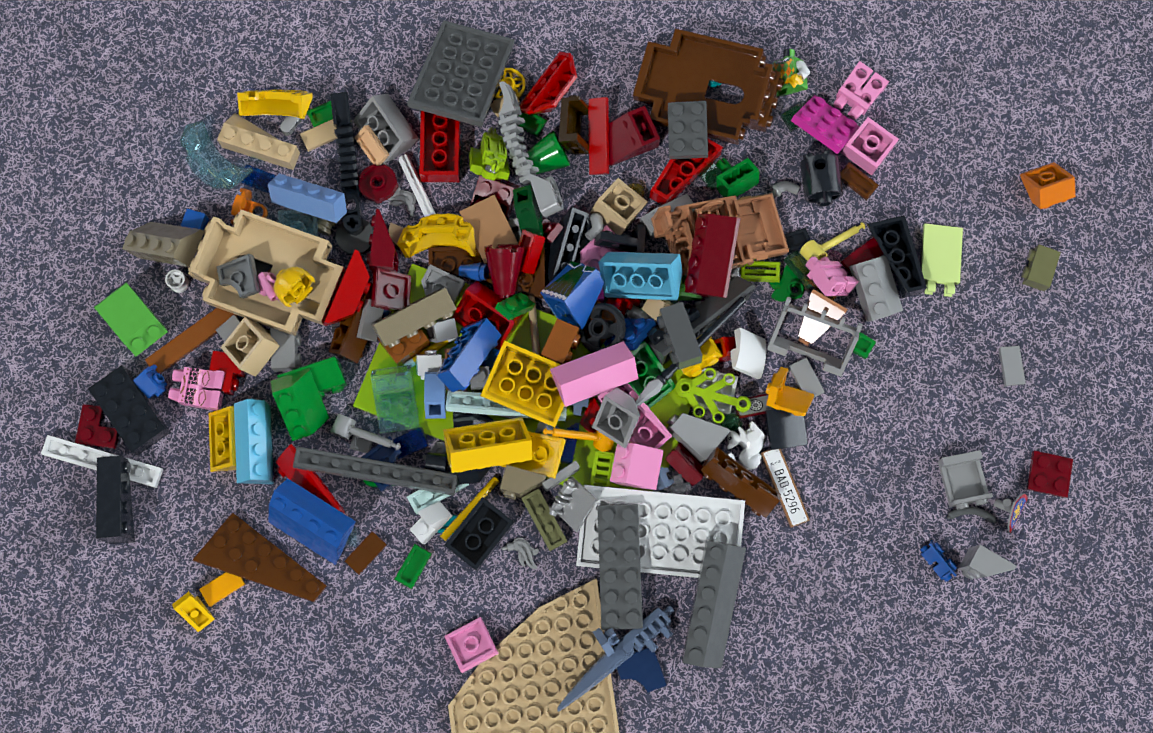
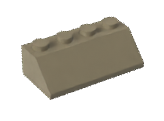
M149 222L129 231L122 249L140 259L190 267L205 231Z
M440 288L372 323L371 326L383 346L388 345L391 348L400 343V338L404 336L410 338L418 334V329L422 327L428 329L436 324L435 320L441 317L445 320L453 316L452 311L457 308L447 289Z

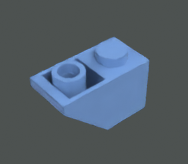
M425 372V419L446 418V385L438 378V372Z

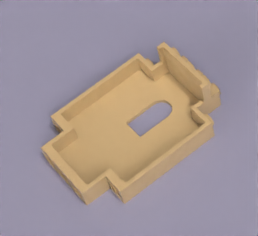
M240 210L239 214L235 216L233 221L234 227L226 225L221 219L213 216L204 229V238L200 241L196 251L197 254L192 259L190 267H188V274L191 277L209 284L203 291L204 302L296 336L303 318L321 325L324 324L346 272L343 266L326 261L332 248L328 240L244 210ZM252 254L254 259L272 265L270 273H273L275 276L282 269L296 266L309 272L314 277L315 283H311L310 286L313 289L299 304L293 302L290 304L292 307H287L278 299L271 301L268 296H263L259 293L247 298L239 297L238 291L233 286L220 285L217 266L237 259L240 256Z

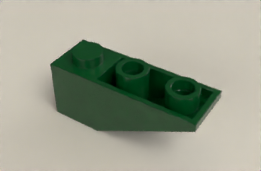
M531 184L514 189V208L521 234L523 230L544 237L542 213L538 207Z

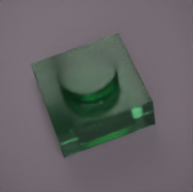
M798 105L781 115L790 132L799 128V126L791 121L793 116L800 110Z
M711 162L698 176L709 189L713 190L717 186V176L722 174V172L715 163Z

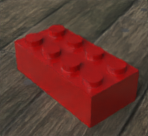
M421 111L419 169L421 182H460L461 121Z

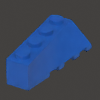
M487 318L461 328L460 333L462 336L456 338L454 342L457 345L450 349L448 353L450 357L444 360L437 373L438 378L451 392L465 390L470 385L471 378L479 372L480 365L489 358V352L498 345L497 341L501 334Z

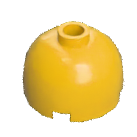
M295 266L282 269L276 276L274 291L277 298L285 306L292 307L291 303L299 304L310 294L313 289L310 285L312 282L315 283V279L309 272Z

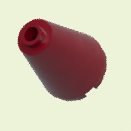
M498 244L496 248H492V245H487L484 247L494 292L496 295H499V298H509L515 294L524 246Z

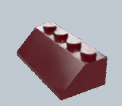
M698 214L695 222L696 228L692 240V251L688 262L689 268L684 292L707 297L727 298L741 218L715 214Z

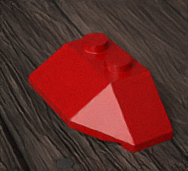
M559 52L519 105L521 113L552 112L557 107L561 98L568 92L570 86L577 78L574 59L571 53Z
M356 249L324 321V326H329L352 317L355 311L359 312L363 301L360 300L362 294L367 295L371 283L368 282L370 276L360 252Z

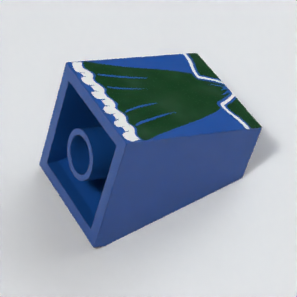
M571 261L540 293L556 318L583 329L601 292L604 281L597 268Z

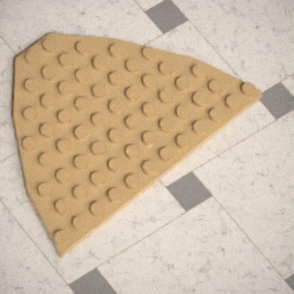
M597 579L539 607L496 646L499 654L477 666L448 705L451 733H619L611 673L563 710L557 711V707L571 689L605 654L593 634V631L596 629H601V604Z

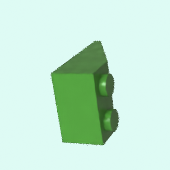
M127 282L94 306L106 323L135 356H138L168 332L162 322Z

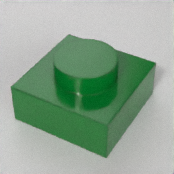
M860 332L853 353L866 359L876 341Z

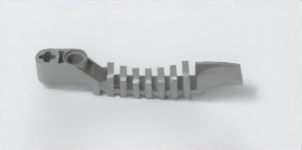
M502 81L499 84L504 101L502 109L498 113L500 117L498 123L502 126L500 130L505 136L503 141L507 143L506 150L510 152L509 158L513 160L512 165L517 169L515 170L516 175L521 177L519 178L520 183L525 186L532 185L540 212L544 217H548L564 209L558 186L552 176L544 179L537 177L538 167L532 166L534 165L533 161L526 159L529 158L528 153L522 152L526 150V147L519 143L524 141V137L517 134L523 133L524 130L517 125L525 123V120L518 116L522 113L512 87Z

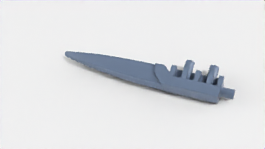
M668 606L663 611L660 608H656L643 620V628L632 629L621 638L616 645L612 646L615 653L609 657L605 653L566 695L557 707V711L563 710L612 673L624 661L628 660L634 655V648L640 652L646 645L651 652H654L658 646L652 639H655L660 632L667 639L672 637L673 633L668 627L671 625L669 616L674 612L673 608Z

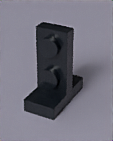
M638 224L632 230V236L628 234H613L611 231H601L595 237L594 245L626 252L644 253L646 226Z

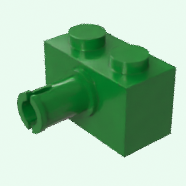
M722 158L723 162L720 159L716 163V167L722 172V174L717 176V191L723 198L729 196L738 197L759 184V169L749 158L735 166H732L726 158Z

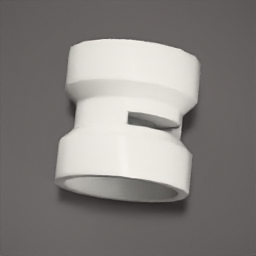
M175 269L167 273L165 282L168 287L176 293H182L187 290L189 280L180 270Z

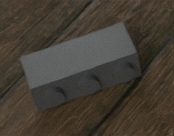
M683 302L661 308L657 322L660 329H664L665 334L663 337L666 346L671 348L670 357L672 363L677 364L678 370L702 363L703 355Z

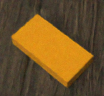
M226 572L199 590L208 606L211 607L246 584L241 577Z

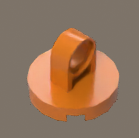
M241 188V195L237 194L234 199L231 215L236 216L240 210L253 213L256 207H261L263 209L261 217L266 218L268 215L267 208L260 203L252 201L251 190Z

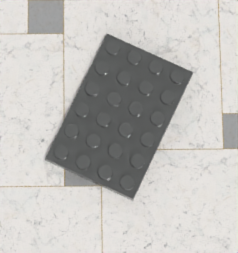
M443 20L408 99V107L482 127L513 50L515 39Z

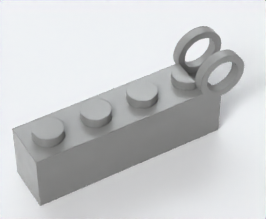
M270 327L272 338L280 345L271 357V369L274 372L298 369V365L302 363L301 354H298V346H301L300 334L296 333V336Z

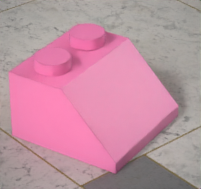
M628 443L626 448L617 444L610 482L623 487L656 490L663 450L634 443Z

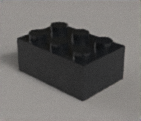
M482 497L444 546L478 572L513 528L515 522Z

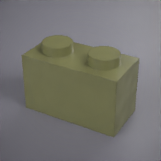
M1040 244L1031 249L1027 255V260H1029L1028 267L1025 266L1021 275L1024 278L1022 284L1041 291H1046L1050 288L1061 252Z

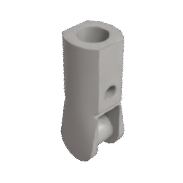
M287 116L280 125L282 133L286 136L291 135L302 119Z

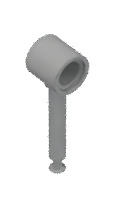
M341 414L337 415L330 433L349 440L351 435H355L388 448L394 447L396 450H399L401 447L400 443L395 444L393 440L355 427V420Z

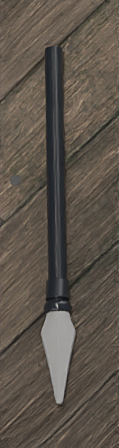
M742 296L697 339L699 347L747 302ZM672 363L660 373L661 375H657L656 379L648 382L635 402L637 407L660 392L662 386L678 370L677 364Z

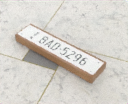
M781 449L762 452L761 456L774 489L781 494L780 504L790 528L810 521Z

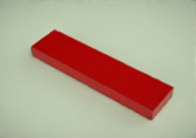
M608 98L588 99L589 175L609 174Z

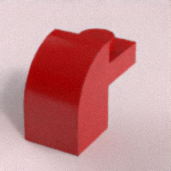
M212 352L209 370L225 372L222 392L226 395L234 396V391H237L239 387L237 376L245 377V372L240 370L225 352Z

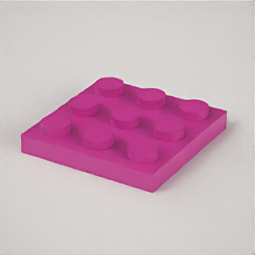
M816 95L791 119L794 124L837 154L860 128L854 120L848 119L841 114L840 110L831 107L823 98Z

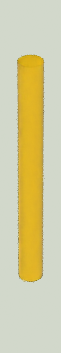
M493 477L445 529L440 535L443 540L446 541L455 532L482 497L485 498L499 483L496 477Z

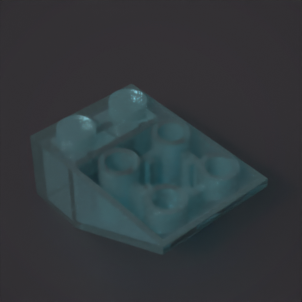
M412 365L372 370L371 383L380 433L420 428Z

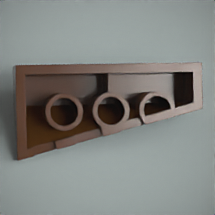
M371 283L367 295L362 294L360 300L363 301L360 311H355L352 317L339 321L340 325L334 331L329 353L347 362L358 363L368 341L357 338L365 299L372 300L373 283Z
M718 447L702 465V474L707 479L715 480L723 491L731 492L735 495L736 500H744L751 507L752 512L758 516L762 515L766 518L781 500V494Z

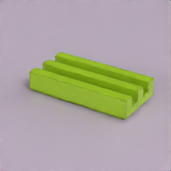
M754 261L752 265L746 264L741 267V278L749 282L780 283V262ZM745 267L776 268V270L745 269ZM759 275H776V276H759Z

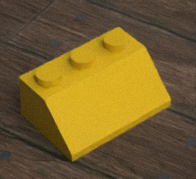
M229 406L208 413L210 472L236 470L234 406Z

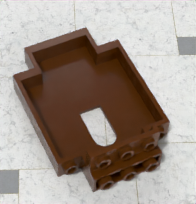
M675 28L670 46L648 41L634 88L633 98L636 101L653 105L650 114L653 124L668 128V103L706 101L707 138L739 145V141L744 139L746 129L743 127L766 132L767 127H771L773 116H771L772 108L776 109L779 98L776 97L778 90L781 91L784 80L781 79V72L773 71V65L765 63L766 56H764V49ZM714 81L738 87L743 91L744 98L738 104L705 98L709 82Z

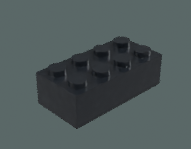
M121 365L89 387L88 390L131 453L140 455L170 434L171 431L149 399L133 382L134 378L129 370Z

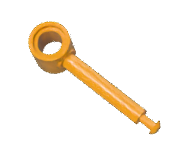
M545 428L543 430L545 436L546 434H552L554 437L592 440L593 446L602 452L611 451L614 445V441L599 431L592 433L555 428L552 430Z

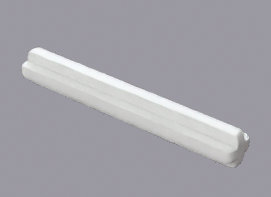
M407 154L400 156L399 163L424 217L436 214Z

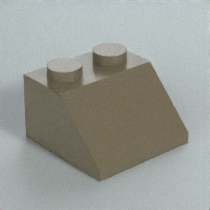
M506 465L500 491L505 498L515 500L516 497L522 498L541 487L542 483L546 481V476Z

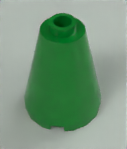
M554 131L546 135L526 152L529 155V158L526 159L532 160L534 164L532 166L539 169V172L536 174L570 166L564 148L559 143V139Z

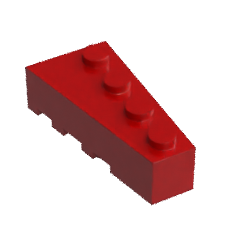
M708 139V158L670 159L652 187L649 198L661 205L674 200L721 155L723 147Z

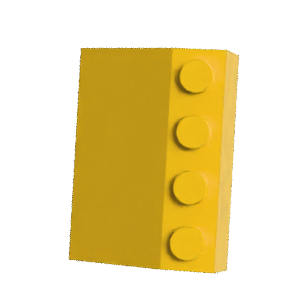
M504 340L480 396L555 428L564 404L550 369L561 364Z

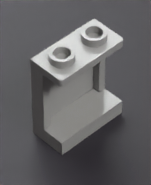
M981 450L943 457L938 461L949 508L964 509L969 507L968 504L976 503V506L984 505L993 497V494L988 492L980 460L983 458Z

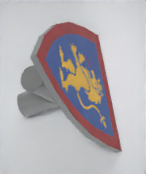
M1025 493L1020 494L1014 500L1013 505L1010 499H1005L1004 501L996 499L994 503L995 507L1010 513L1008 519L1009 533H1011L1028 500Z

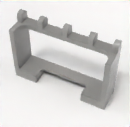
M787 297L770 337L767 350L786 356L788 350L824 362V371L841 377L859 339V333L863 324L858 323L857 327L844 323L845 317H841L840 321L825 317L826 310H822L820 315L806 310L808 306L806 303L803 304L802 308L790 304L791 298ZM787 311L851 333L853 336L842 360L778 337L777 334Z

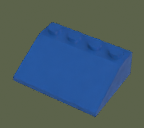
M288 478L274 490L269 503L268 522L334 565L337 564L356 521Z

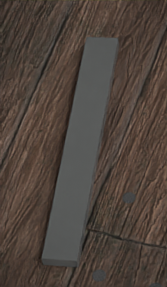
M298 446L296 447L293 468L453 496L455 495L458 478L457 474Z

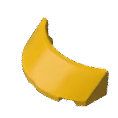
M250 90L237 93L240 116L282 115L304 119L313 98L312 93L302 90Z
M434 214L423 217L418 224L414 226L408 225L403 228L397 242L405 258H410L428 248L439 246L458 247L470 253L471 256H476L474 228L470 223L464 222L463 217L455 214Z

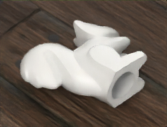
M753 421L749 423L750 428L746 431L739 426L738 431L740 434L730 431L727 437L728 450L738 444L743 448L738 459L739 463L748 470L757 468L761 463L762 456L759 452L764 446V438L766 437Z

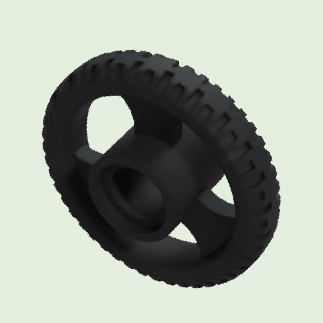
M597 303L594 305L583 329L579 328L581 343L587 350L594 353L623 341L626 323L621 311L608 303ZM602 310L611 312L617 322L613 323L611 320L603 319L601 315ZM592 318L593 320L589 324V333L592 337L588 338L587 324L589 319ZM613 335L616 336L608 346L600 347L601 339H610Z

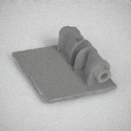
M570 476L567 481H564V486L558 492L559 496L555 497L556 501L549 507V513L555 517L558 514L570 527L578 532L597 499L574 477Z

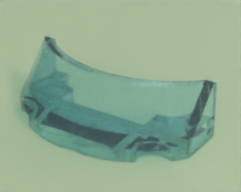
M203 121L185 126L180 138L181 146L186 149V160L190 168L205 184L216 189H232L253 172L251 167L241 168L235 166L221 156L211 142Z

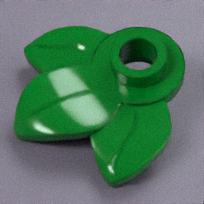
M786 265L783 275L780 274V283L769 282L770 286L775 290L771 295L774 300L785 302L787 297L797 300L803 296L805 289L803 284L799 282L800 275L795 268ZM796 287L798 289V292L793 293L791 291V288Z

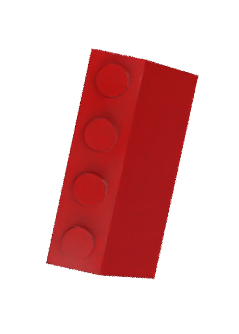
M290 444L275 461L279 466L276 469L283 478L287 476L294 483L340 512L345 513L316 472L293 468L296 447Z

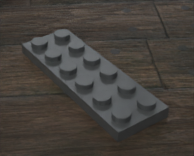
M638 504L597 506L601 630L611 628H643Z

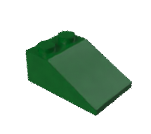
M645 341L636 350H630L635 357L638 379L628 384L638 396H640L648 382L656 379L657 375H661L660 373L665 370ZM670 378L662 386L658 394L644 402L649 409L676 387L672 379Z

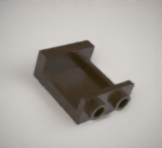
M577 95L561 98L559 143L572 155L589 154V145L581 137L582 116L588 115V105Z

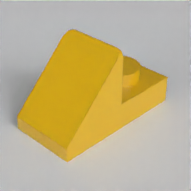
M189 591L172 604L174 610L197 632L215 620L199 597H194Z

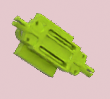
M491 127L482 136L481 149L471 147L469 153L470 171L477 175H482L485 179L508 180L510 172L506 143L503 141V137L496 133V129Z

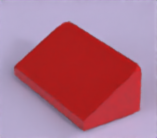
M526 230L522 231L518 244L519 247L524 246L520 271L528 274L535 273L545 237Z

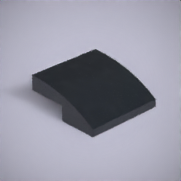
M776 409L765 411L770 450L808 445L804 416H795L790 412Z

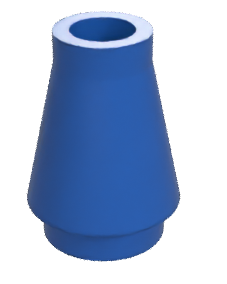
M483 262L460 265L459 276L482 282L489 277V267Z

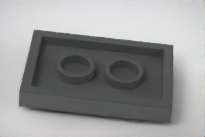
M706 101L668 103L669 159L708 158Z

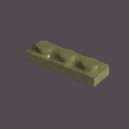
M539 489L521 498L549 551L568 542L555 517L549 513V506Z

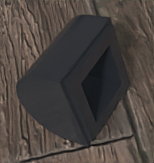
M428 452L425 469L446 472L447 454Z

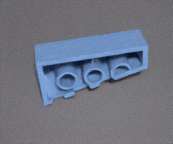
M278 174L268 183L271 203L337 223L347 213L345 196L342 192L283 174Z

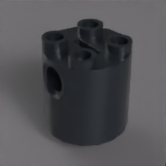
M827 150L817 155H814V153L803 155L800 169L805 201L817 203L819 207L832 205L833 200L843 196L838 156L834 155L832 150Z

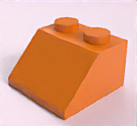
M1055 162L1020 174L1032 203L1040 209H1046L1054 204L1066 202L1076 197L1075 177Z

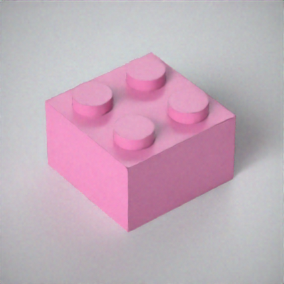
M867 117L845 145L841 154L870 175H873L899 139Z

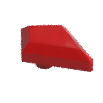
M594 397L591 399L579 422L587 432L592 433L597 431L592 426L600 409Z

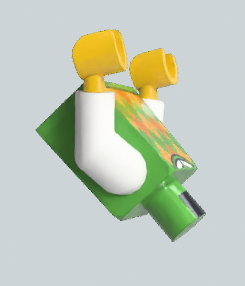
M785 49L783 51V59L772 63L773 71L781 72V79L784 80L781 91L778 90L776 96L780 97L807 90V76L810 74L806 63L795 57V50Z

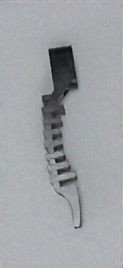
M348 92L331 93L333 124L336 128L334 133L338 137L336 144L339 147L337 148V153L340 156L338 161L341 164L339 170L342 173L340 174L342 181L340 184L343 190L342 193L345 196L346 209L349 203H356V207L353 210L347 209V213L343 216V224L350 235L357 236L362 233L364 226ZM352 222H356L354 229L351 228Z

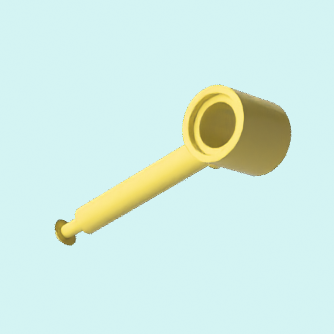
M861 222V225L853 226L822 245L818 244L815 240H810L803 245L800 254L807 261L811 257H817L818 260L827 257L825 251L857 234L860 229H865V224Z

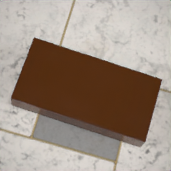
M850 162L840 172L842 182L866 201L879 187L876 182Z
M372 531L344 562L360 575L384 550L387 544Z

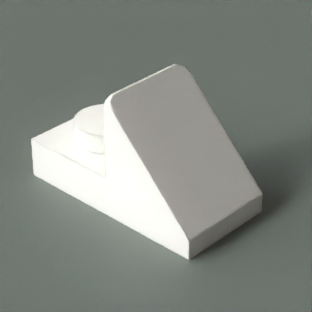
M441 502L434 503L418 512L421 518L410 528V531L422 544H426L453 515Z

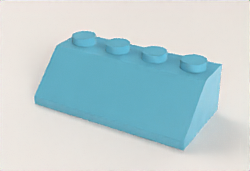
M607 252L598 262L601 278L604 281L603 290L605 297L676 301L679 297L683 273L680 254Z
M246 399L234 403L237 483L274 484L270 405L265 400Z

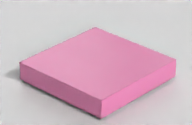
M481 617L444 636L461 673L499 654Z

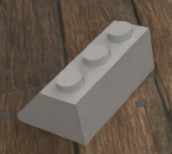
M389 94L372 96L353 120L360 130L365 125H369L390 155L383 162V165L409 150L419 139Z
M885 256L849 266L851 275L859 281L855 288L866 322L903 311L890 265Z

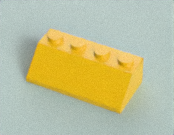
M522 417L443 429L448 463L452 473L532 460V440Z

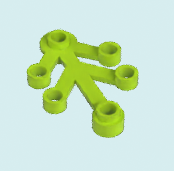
M707 368L703 374L692 380L688 378L680 379L676 383V393L682 398H687L696 418H702L705 415V409L699 406L694 395L703 398L712 414L713 421L717 424L724 421V414L718 410L713 400L733 405L741 413L747 412L751 407V401L746 396L735 398L716 392L725 386L734 384L735 376L731 373L725 374L723 379L705 389L696 386L706 380L711 381L715 378L716 372L713 368ZM712 371L714 375L709 378L706 376V373ZM727 376H731L733 378V381L731 383H727L725 381V378ZM684 384H687L689 386V390L683 391L681 387ZM744 400L746 401L747 406L741 407L739 405V402ZM697 409H702L703 414L698 416L696 415L695 411ZM720 414L722 416V420L716 421L714 418L715 415Z

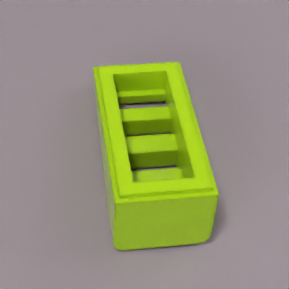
M595 450L590 485L594 486V482L605 483L606 487H610L615 453ZM598 458L610 459V463L598 461ZM597 466L608 467L609 469L608 471L598 470ZM595 475H606L607 479L596 478Z

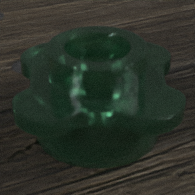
M736 414L724 416V421L721 423L722 427L728 428L730 431H735L739 426L743 425V422L739 421V416Z

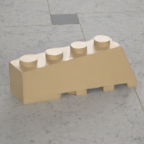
M236 113L224 122L217 139L222 148L294 170L300 155L296 145L280 141Z

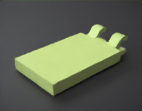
M933 224L923 225L921 270L927 286L925 294L933 295V292L936 291V283L944 284V296L952 297V294H955L954 284L958 285L960 283L963 228Z

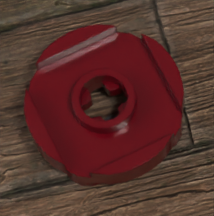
M371 165L360 174L359 189L366 199L374 203L380 204L388 200L398 189L397 177L394 171L386 165ZM382 180V185L375 187L374 182Z

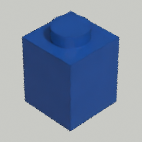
M186 209L181 226L204 231L209 218L204 213Z

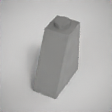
M685 413L673 415L668 420L669 426L666 428L699 462L705 461L730 432L728 428Z

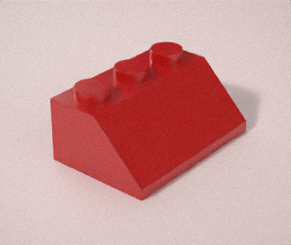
M476 280L465 290L452 318H455V321L464 327L487 318L501 334L497 341L498 345L495 347L500 350L504 340L508 341L524 314L509 321L495 309L497 303L505 299L499 298V295H496L494 291Z

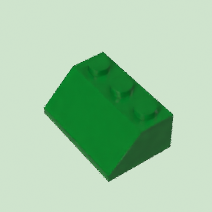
M335 356L277 375L280 378L310 368L322 398L325 397V393L331 391L332 393H339L344 390L343 387L348 386L342 366Z
M310 368L271 380L273 397L292 441L312 435L329 419L328 412Z

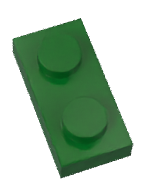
M520 292L498 302L495 309L510 321L533 310L535 303L527 295Z

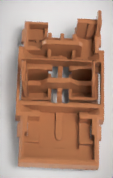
M772 193L753 197L746 196L736 199V196H729L677 206L674 212L670 211V205L658 208L651 218L655 238L665 236L670 254H680L683 270L682 276L688 274V262L691 256L692 240L698 214H721L723 216L741 218L732 269L743 267L746 264L752 265L754 260H764L770 257L785 255L789 252Z

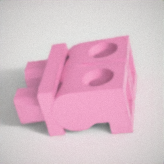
M811 257L805 264L810 270L807 276L810 280L814 281L825 296H848L859 282L854 276H847L846 271L840 268L842 265L838 261H830L828 257H823L820 260L817 257Z

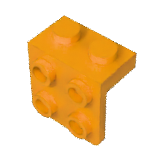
M780 367L778 373L773 374L771 382L767 385L766 394L769 395L766 405L776 410L790 412L795 416H805L814 399V394L786 386L788 369Z

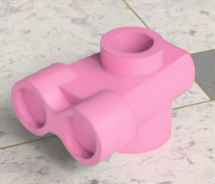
M261 272L257 276L260 287L259 294L268 296L271 301L277 300L278 298L274 291L276 276L270 272Z

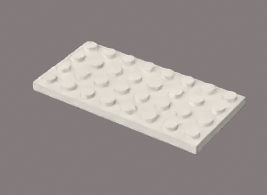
M584 485V488L597 500L580 528L576 566L599 568L597 506L638 504L641 572L698 578L706 539L741 546L745 508L744 500Z

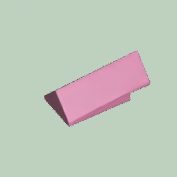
M624 341L550 369L565 407L638 379L635 357Z
M628 383L617 387L633 397L636 402L639 396ZM613 389L601 393L596 399L602 404L604 396ZM642 403L637 407L640 417L630 442L659 449L672 435L649 407Z

